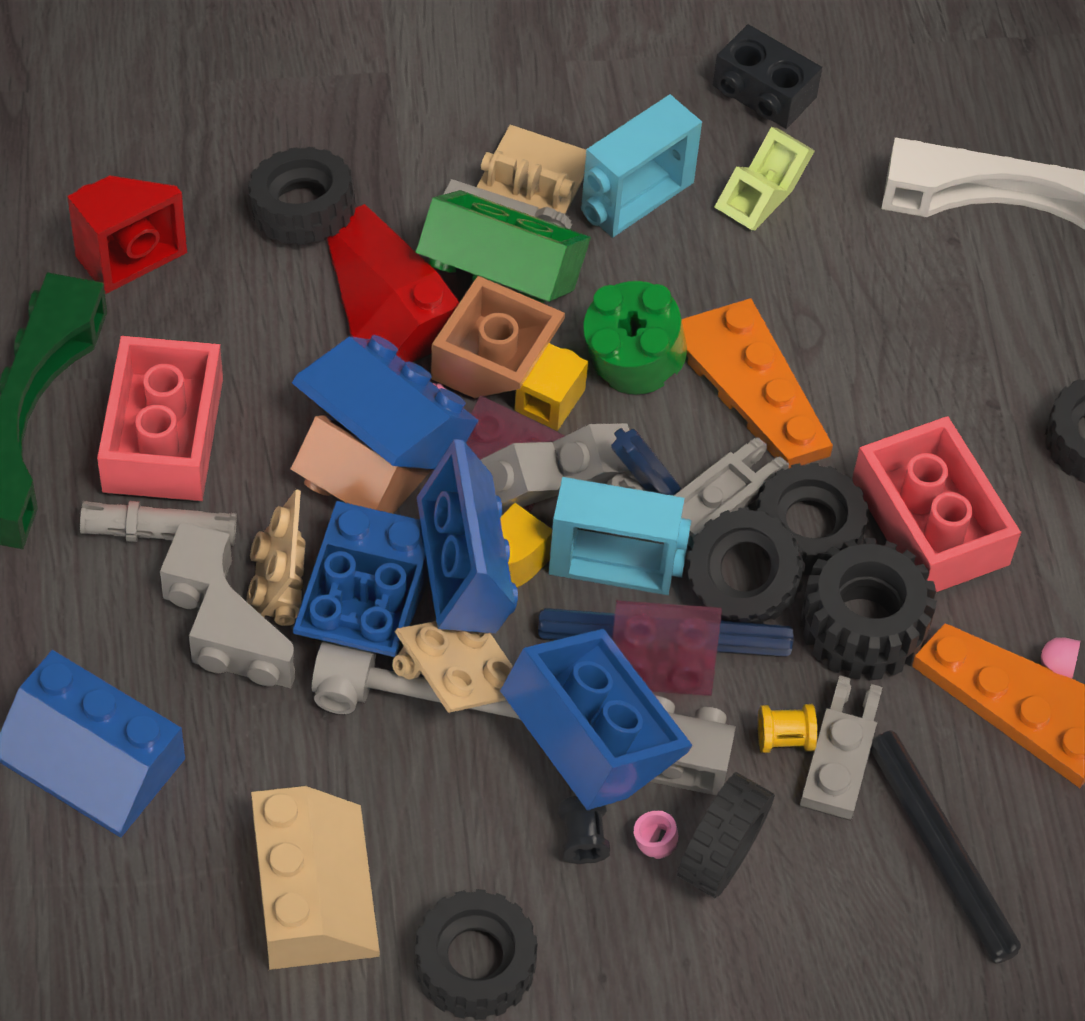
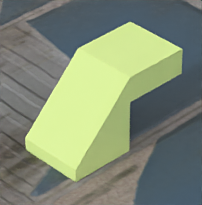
M771 127L750 167L736 166L714 207L747 228L756 230L793 191L815 150L780 129Z

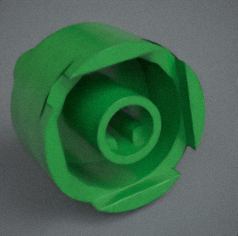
M627 281L616 285H606L596 291L593 302L590 304L584 318V335L593 368L598 376L600 375L613 389L626 394H646L663 387L664 381L674 373L677 375L682 369L687 354V344L680 310L676 301L671 296V292L663 285L644 281Z

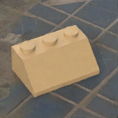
M307 786L251 792L269 970L380 957L361 805Z

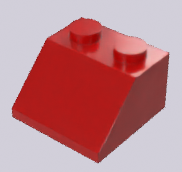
M109 175L93 184L84 185L76 192L67 196L76 258L94 281L104 283L105 294L187 253L182 192L177 186Z

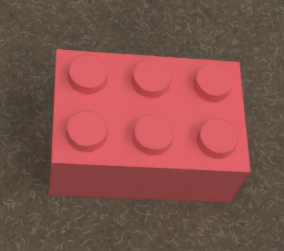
M121 336L97 457L102 493L203 501L223 382L220 344Z
M948 416L859 448L852 477L853 483L856 487L859 486L864 493V502L867 501L868 509L887 541L897 544L896 551L902 554L906 550L916 556L914 561L916 566L925 565L929 571L927 581H934L936 592L1011 564L1021 531Z

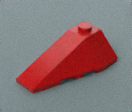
M363 204L356 207L354 216L350 217V223L346 227H342L339 233L333 237H326L334 271L337 274L341 290V300L346 311L350 336L371 339L372 335L380 336L398 348L396 355L403 361L414 362L432 353V343L460 302L438 272L368 206Z

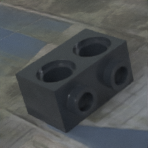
M747 24L717 54L712 86L721 90L726 96L734 98L758 112L763 118L771 120L787 129L817 98L822 66Z

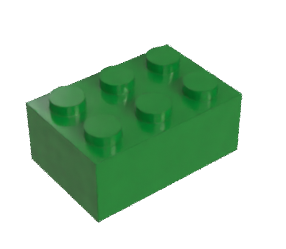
M458 190L432 198L416 253L429 257L428 264L434 268L447 272H456L457 268L473 273V281H475L477 276H480L499 285L503 284L516 289L518 293L545 304V301L550 302L574 291L591 237Z

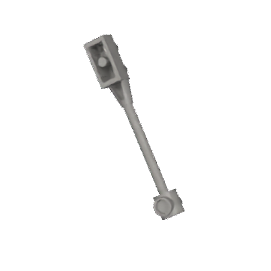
M327 641L321 643L313 672L312 692L316 693L314 700L322 709L336 714L352 713L356 708L357 702L365 703L370 688L441 703L426 678L417 677L416 679L408 680L403 676H398L394 671L375 668L376 653ZM656 696L693 746L686 755L650 782L717 796L725 783L736 726L726 724V714L717 708L701 707L696 710L695 717L675 714V705L672 701ZM507 700L469 708L520 719Z

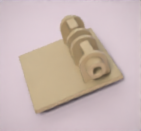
M509 125L495 153L486 152L484 155L481 170L485 172L477 187L539 207L538 209L549 207L557 212L560 211L566 214L584 179L586 150Z
M295 490L283 507L278 506L275 509L264 532L259 531L256 534L250 553L251 561L256 562V571L248 588L247 603L252 605L263 617L265 615L274 617V621L282 626L294 624L301 608V589L303 587L301 577L304 573L303 565L306 542L298 530L300 490Z
M437 621L396 629L395 633L404 646L399 655L393 659L395 673L408 680L416 679L420 674H423L448 713L506 700L500 690L513 666L491 633L438 629Z

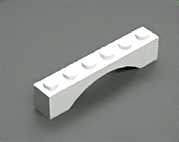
M894 139L881 208L883 210L929 217L947 209L969 204L1003 203L1022 205L1046 211L1071 221L1085 230V171L969 151L962 148L957 149L923 143L916 140Z

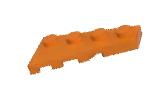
M751 298L682 319L687 344L686 356L688 357V365L700 377L702 375L707 377L719 390L718 397L729 409L734 407L748 422L747 429L756 438H760L767 444L766 449L774 458L782 457L789 463L788 466L791 468V465L800 463L805 465L831 456L832 442Z
M946 623L915 655L912 664L913 668L1078 788H1081L1085 783V684L1067 676L1054 673L1049 668Z

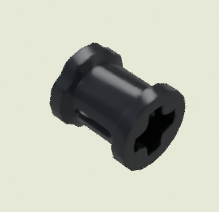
M577 796L566 798L559 803L558 814L565 821L567 843L563 845L564 860L574 864L597 863L610 856V843L604 838L602 816L607 811L606 805L586 810Z

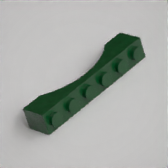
M47 272L41 289L34 290L31 295L28 309L29 322L26 328L18 330L14 344V362L12 367L6 366L0 380V545L24 549L38 510L33 479L23 462V440L28 420L39 398L53 380L75 361L95 349L107 315L104 283Z

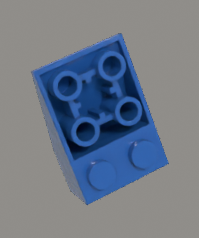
M336 501L293 629V634L395 657L402 643L395 631L398 628L410 626L429 577L420 520Z

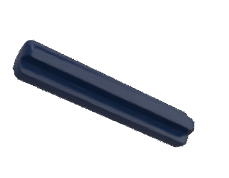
M620 428L615 431L614 435L617 439L611 444L612 450L646 491L674 496L682 490L678 482L635 429L625 432Z

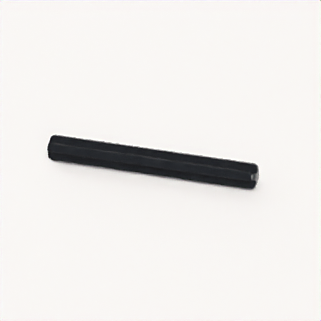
M892 730L875 736L872 739L870 748L873 756L992 960L996 963H1002L1015 957L1021 948L1020 941L899 736Z

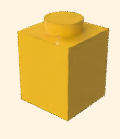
M549 343L521 388L516 389L515 411L558 431L585 391L588 361L580 358L569 349L559 348Z

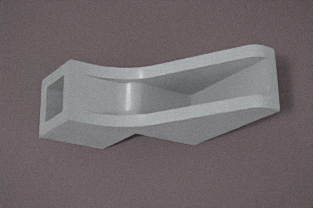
M589 424L554 442L513 443L481 459L482 463L492 473L496 495L500 497L502 502V514L514 503L524 507L558 496L562 477L607 484L608 480L617 474L626 473L631 476L632 473L611 448V444L617 439L614 435L615 431L620 428L625 432L629 431L628 424Z
M180 522L160 570L163 599L170 600L175 605L185 609L200 608L189 634L192 663L199 664L205 670L213 673L230 672L249 677L253 682L263 686L280 685L291 688L295 679L293 644L237 594L226 580L232 562L230 534Z

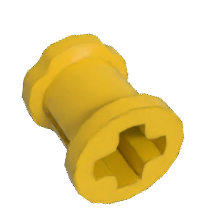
M804 704L802 710H771L768 705L760 706L758 710V738L761 753H770L773 747L803 746L805 751H815L817 745V719L814 705Z

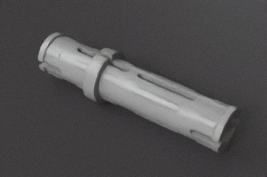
M83 501L80 533L123 536L129 542H137L138 538L173 541L180 522H185L230 534V545L234 546L237 513H211L194 510L152 508L141 506L139 501H129V505Z

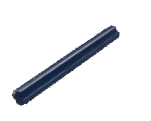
M552 608L541 609L538 620V634L543 639L558 640L604 629L615 644L789 656L793 648V629L783 625Z

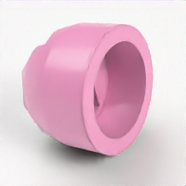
M1054 638L1047 642L1041 654L1042 666L1049 668L1054 673L1072 679L1080 641L1070 638Z
M650 811L640 816L634 825L636 844L643 854L655 859H661L669 856L676 849L679 835L676 822L670 814L664 811ZM661 829L666 830L662 840L657 842Z

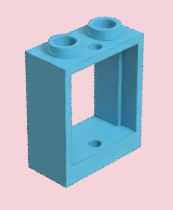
M669 94L587 148L581 210L587 220L595 226H600L613 238L694 183L702 121Z
M562 477L553 519L549 575L669 595L672 576L682 578L691 520L682 518L685 498ZM578 528L589 529V530L600 531V532H606V533H612V534L623 535V536H629V537H635V538L646 539V540H652V541H658V542H663L664 544L653 543V542H647V541L636 540V539H630V538H624V537L613 536V535H607V534H601V533L590 532V531H584V530H578Z

